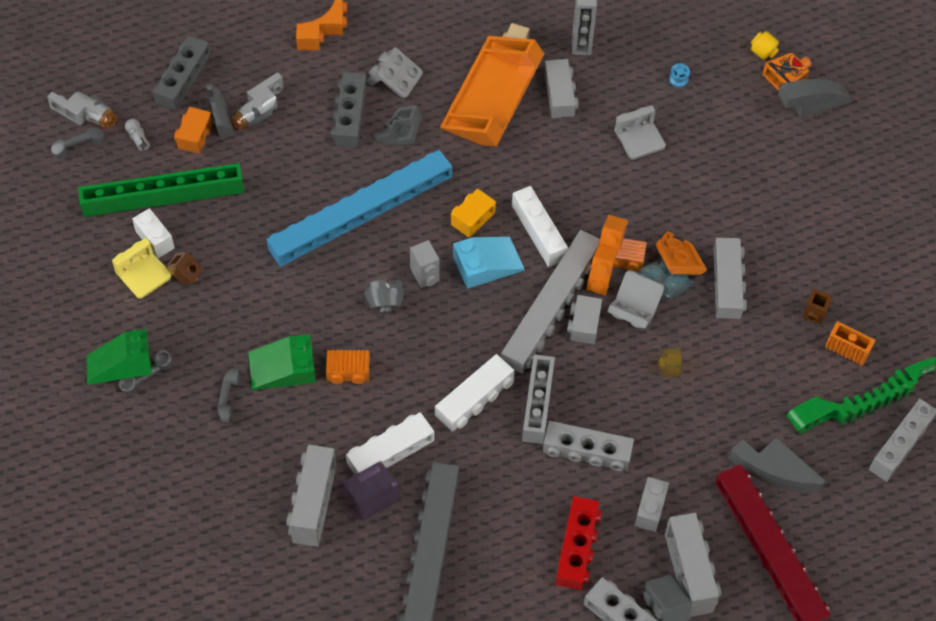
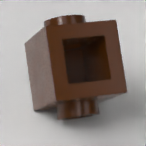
M188 252L176 253L165 267L182 285L195 283L200 277L199 274L204 269Z
M813 288L802 317L812 323L822 325L833 296Z

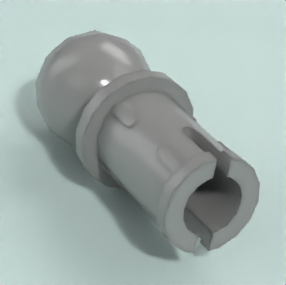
M129 119L125 123V129L129 133L130 139L134 140L139 151H143L141 145L144 150H147L150 144L144 136V130L140 128L139 121Z

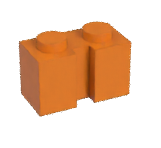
M189 107L187 113L182 116L180 128L175 131L174 140H176L178 149L201 153L205 144V138L209 135L214 124L212 112Z

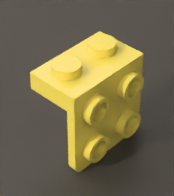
M147 238L136 242L131 248L119 253L112 260L116 274L139 299H142L172 278L171 273L153 254L151 243Z

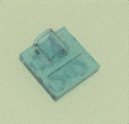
M663 259L643 267L639 273L663 284L665 287L663 294L669 299L687 291L694 283L686 274H671Z

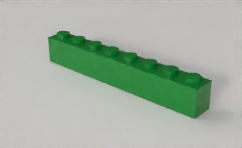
M240 163L78 187L80 206L84 217L244 193Z

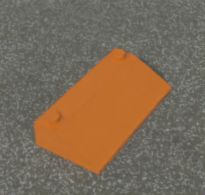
M488 36L445 116L440 129L480 145L497 147L544 56V52L536 40Z

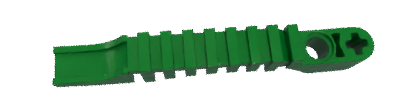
M936 357L906 367L904 369L906 374L904 375L900 369L896 370L895 376L888 378V385L886 383L881 384L880 391L878 388L873 389L872 396L869 392L864 393L863 400L859 395L854 396L853 403L848 397L843 398V404L822 400L820 396H816L793 408L787 414V418L799 434L830 418L836 419L840 425L845 424L847 420L852 422L856 417H863L866 412L870 414L875 408L879 410L884 404L887 406L893 400L895 402L900 400L901 396H904V398L909 396L910 392L914 391L915 385L918 384L920 376L936 370Z

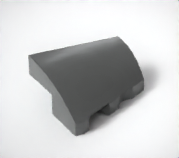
M213 84L206 85L219 137L235 134L224 95Z
M417 105L399 107L394 116L385 123L387 128L381 134H375V140L397 145L414 144L423 117Z

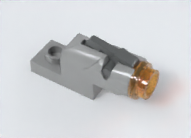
M278 72L247 92L248 102L241 109L234 112V115L231 117L239 130L249 128L273 116V111L278 107L275 95L279 94L284 88L283 78Z
M54 92L47 96L51 109L80 126L88 120L103 128H111L116 122L117 116L114 114V111L95 95L87 96L81 92H76L68 100Z

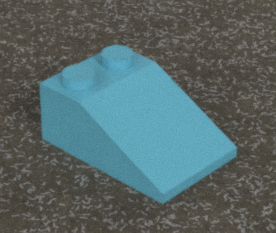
M474 237L453 243V258L467 289L525 270L510 237Z

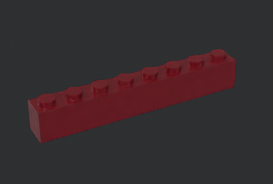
M740 464L719 473L715 481L716 486L795 621H828L831 616L828 604L822 601L816 584L811 582L807 576L806 567L803 563H799L796 558L794 547L786 541L782 527L774 521L771 509L768 506L766 507L762 501V494L752 484L749 472L744 470Z

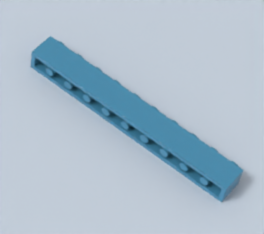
M440 150L429 153L419 161H414L407 167L394 171L388 177L379 179L366 188H361L357 193L344 197L331 206H326L322 211L307 216L301 222L292 224L279 233L272 234L267 239L268 250L281 267L452 177V165Z

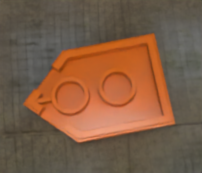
M669 231L656 242L655 246L671 274L701 275L706 272L707 268L692 243L686 240L682 242L674 238V234Z

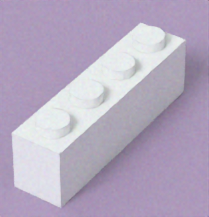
M529 186L514 192L512 207L547 266L550 267L558 264L568 250V247L534 190Z
M496 354L435 406V416L452 432L457 428H463L473 414L475 416L478 415L488 401L493 402L502 389H508L513 384L514 369Z
M421 412L416 415H410L399 425L389 427L385 433L371 437L364 445L352 448L346 454L347 464L359 482L362 483L434 441V430Z

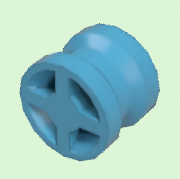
M681 63L675 64L671 68L670 83L678 88L686 86L690 75L689 67Z

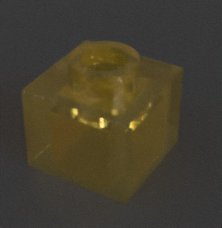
M663 349L662 357L658 358V368L662 369L663 377H680L682 369L681 349Z

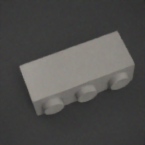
M568 59L546 60L544 74L551 118L575 116V109H578L579 104L578 97H574L576 84L571 80L573 78V67H569Z

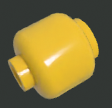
M767 31L759 32L751 41V50L763 60L768 57L772 59L779 51L777 49L779 41Z

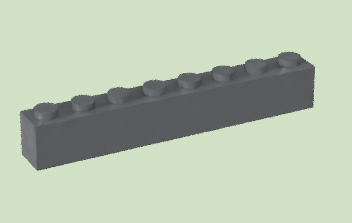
M433 462L432 470L427 471L426 483H429L428 490L424 489L422 503H425L424 510L420 509L418 523H422L421 530H416L415 543H418L417 551H412L411 564H414L413 572L409 571L407 577V585H410L409 593H404L403 606H406L405 614L401 613L399 621H433L457 489L459 466Z

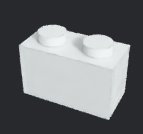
M150 208L132 218L136 233L142 240L145 238L149 240L153 254L157 258L175 249L171 234Z

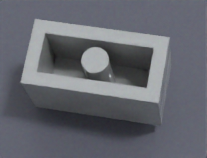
M429 240L410 247V269L421 288L432 286L439 281V258Z
M577 295L576 303L572 302L570 315H574V318L569 320L567 332L571 333V341L595 344L602 299Z
M651 477L647 478L635 522L636 527L656 532L669 486L668 482Z

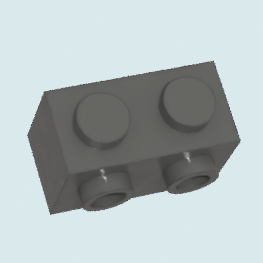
M671 575L646 582L644 599L646 604L653 608L658 619H661V621H687L691 619V600Z

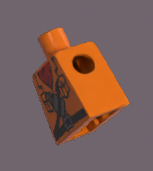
M789 53L765 63L763 76L779 91L781 84L806 80L811 61L808 57H803L799 60L794 54Z

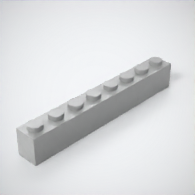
M582 230L575 237L501 353V359L514 370L523 374L526 368H531L534 354L542 351L545 344L544 339L546 336L550 337L552 335L556 320L560 321L565 312L563 309L566 305L570 306L575 290L581 289L585 274H590L593 256L600 243L599 238Z

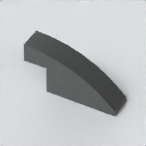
M806 79L781 84L778 93L786 109L795 107L800 117L846 104L853 100L843 84L827 79Z
M775 438L760 453L742 439L731 449L728 457L736 466L741 464L743 469L747 470L753 477L780 488L819 493L825 484V480L778 438Z

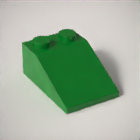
M147 329L124 332L87 355L88 385L152 375L151 348Z
M310 334L287 337L249 352L252 390L316 383Z

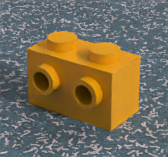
M477 188L473 193H469L460 206H456L452 210L451 225L470 238L495 214L496 201Z

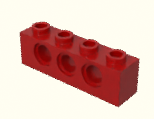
M573 496L555 585L582 591L583 583L588 584L590 571L586 570L587 563L592 564L594 550H590L591 542L596 543L598 530L594 529L595 522L600 523L602 510L598 509L599 501ZM586 521L589 525L582 526L578 522ZM582 541L585 545L577 546L574 542ZM577 561L581 565L578 567H574L570 564V562Z

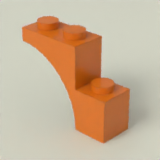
M335 0L330 10L322 17L311 22L297 24V50H320V43H324V35H343V28H347V16H344V13H347V2Z
M608 215L602 229L600 243L593 256L586 290L606 296L615 262L625 237L628 220Z

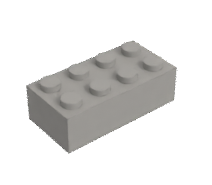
M308 445L307 452L302 453L301 465H303L302 472L297 474L296 485H298V490L293 492L291 505H294L293 512L288 513L287 526H289L288 534L292 537V543L319 547L336 471L334 448Z
M696 513L670 517L665 532L677 583L691 600V617L713 613L716 604H718V598L721 596L720 585L718 582L715 583L713 576L715 575L714 564L712 561L709 562L708 558L709 545L707 541L703 540V524L701 520H698Z

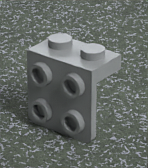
M394 47L388 53L386 51L382 53L378 59L380 63L370 70L369 74L371 76L367 82L373 86L381 80L401 98H406L422 76L423 71L400 50Z
M652 105L641 107L636 111L623 113L616 117L615 133L632 160L665 149L666 144L653 123L655 109Z
M629 270L625 273L617 297L610 304L607 312L611 313L616 319L631 322L636 328L646 329L652 322L665 287L657 281Z

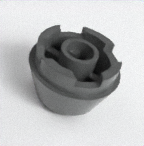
M386 280L370 282V285H365L366 291L364 295L372 311L386 314L401 308L405 293L402 281L396 280L395 284H392L391 282H386Z

